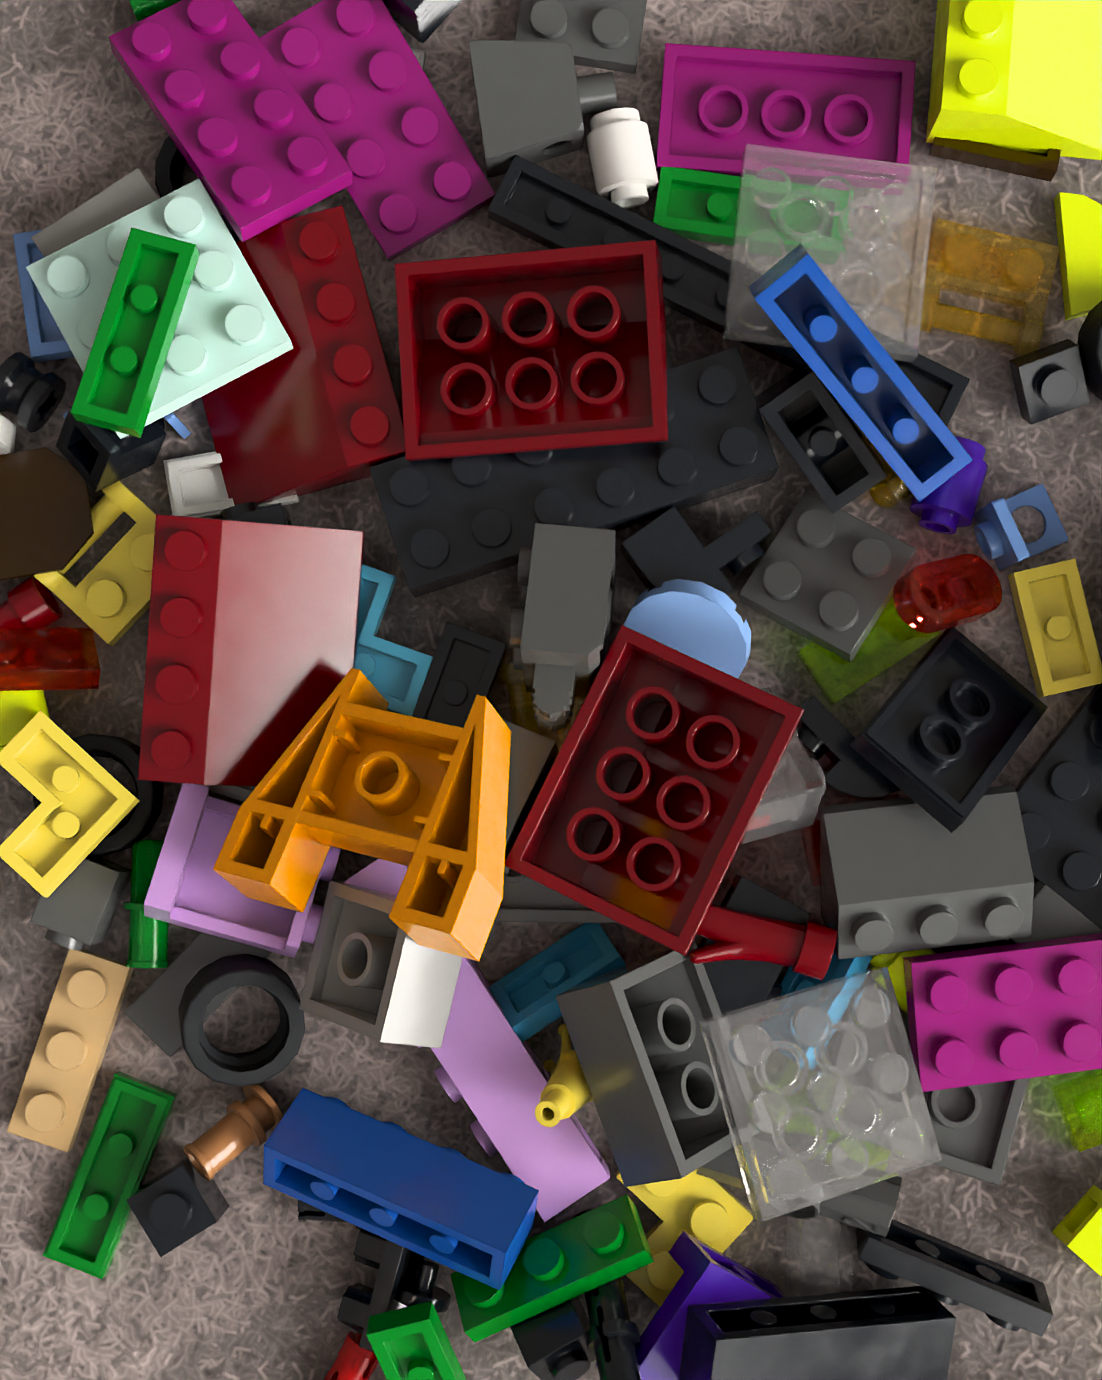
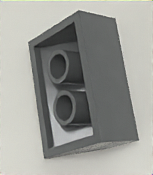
M1013 785L989 787L964 823L952 833L910 797L820 807L821 917L825 926L837 929L834 950L838 960L1031 936L1034 878L1017 791Z
M693 941L686 956L669 949L599 975L555 996L625 1187L681 1179L764 1128L704 964L691 963L689 960V953L697 948L695 941Z

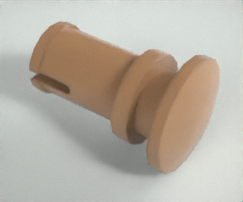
M258 1084L243 1086L246 1100L242 1103L238 1100L230 1103L226 1107L228 1114L195 1141L188 1143L184 1147L183 1151L187 1159L205 1180L210 1181L213 1179L217 1172L251 1144L255 1147L262 1145L267 1140L266 1132L269 1130L274 1131L283 1118L284 1114L278 1104Z

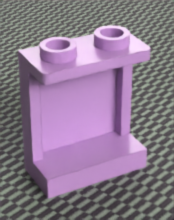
M183 783L144 902V916L295 958L301 941L310 944L314 943L324 908L312 903L319 880L332 881L341 849L330 846L303 913L247 898L213 870L241 805L209 797V787Z

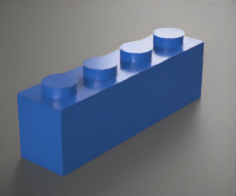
M801 243L749 286L756 302L919 502L973 461L960 442Z
M302 1088L264 1144V1185L498 1290H501L533 1228L539 1194L538 1189L526 1185L513 1174L506 1172L498 1173L466 1159L463 1154L453 1148L439 1147L413 1136L393 1122H381L353 1110L346 1103L335 1097H323Z

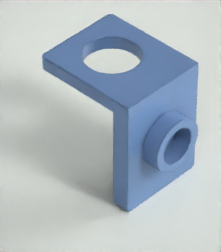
M1039 484L1006 500L1003 497L997 499L977 511L974 515L977 525L974 526V532L979 547L988 560L994 559L999 571L1068 540V536L1043 484ZM1028 506L1035 508L1044 518V532L1035 542L1025 543L1011 514L1019 507Z

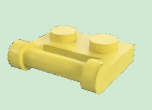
M121 481L101 489L105 495L91 509L94 534L68 565L61 571L33 575L61 599L107 644L112 646L150 607L156 514ZM123 512L127 513L136 524L76 586L65 573Z

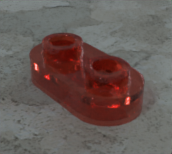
M962 554L915 567L896 581L893 589V599L900 618L914 630L927 634L977 621L992 612L1001 603L1002 587L996 572L984 559L974 554Z

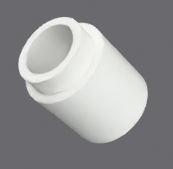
M615 108L595 115L589 121L591 132L587 135L586 141L597 195L625 209L644 204L649 200L648 193L655 190L659 185L648 125L640 121L639 112L635 108Z

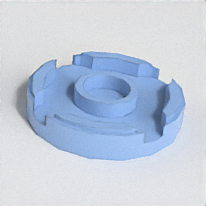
M674 579L663 582L661 587L654 588L649 592L647 589L637 597L623 625L737 679L746 666L751 653V630L747 620L745 619L743 623L741 616L735 611L737 605L725 593L703 582Z

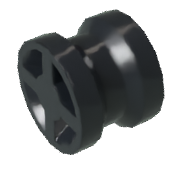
M16 352L8 357L0 366V412H11L16 416L17 423L30 433L36 432L47 423L60 404L66 389V382L53 372L41 373L35 368V362L22 352Z

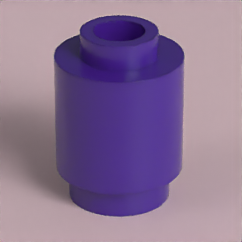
M959 436L955 437L973 461L920 502L913 495L910 505L911 512L920 517L919 525L940 534H955L957 527L972 525L988 469L987 463L983 461L986 449L973 440Z

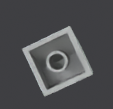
M330 881L299 1009L379 1042L441 1048L463 957L420 946L389 918L397 896L346 883Z

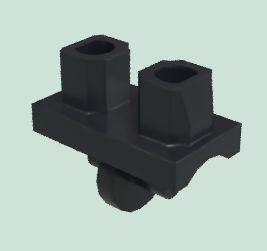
M361 1229L359 1231L354 1250L355 1261L379 1270L374 1289L359 1283L348 1286L342 1296L337 1319L357 1332L362 1333L359 1347L374 1352L366 1336L369 1316L432 1301L437 1313L446 1312L451 1295L444 1289L435 1286L439 1265L424 1261V1256L367 1230Z

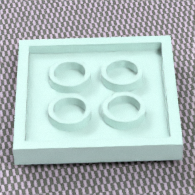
M200 179L165 195L26 267L84 373L131 228L196 244L200 256L145 426L293 349L288 334ZM116 432L120 439L128 436L127 434Z

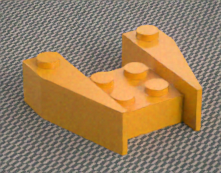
M351 668L240 806L213 870L247 898L303 913L330 846L406 865L408 869L389 918L420 946L479 962L503 899L511 730L485 696L476 695L464 728L387 711L389 703L361 670Z

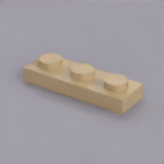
M85 949L81 951L68 950L7 1129L8 1133L65 1152L73 1149L134 968L126 967L124 962Z

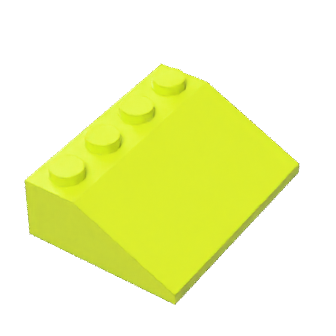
M937 0L926 143H932L935 137L970 140L1024 152L1046 154L1049 148L1060 149V156L1102 160V0Z

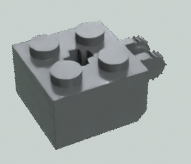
M535 523L533 545L521 546L517 584L521 585V608H513L510 625V647L514 648L513 669L523 670L526 692L534 693L531 694L532 700H534L532 701L535 713L534 720H537L538 726L550 730L551 733L554 730L566 729L567 723H571L570 717H573L572 709H574L575 696H587L608 654L616 580L615 530Z

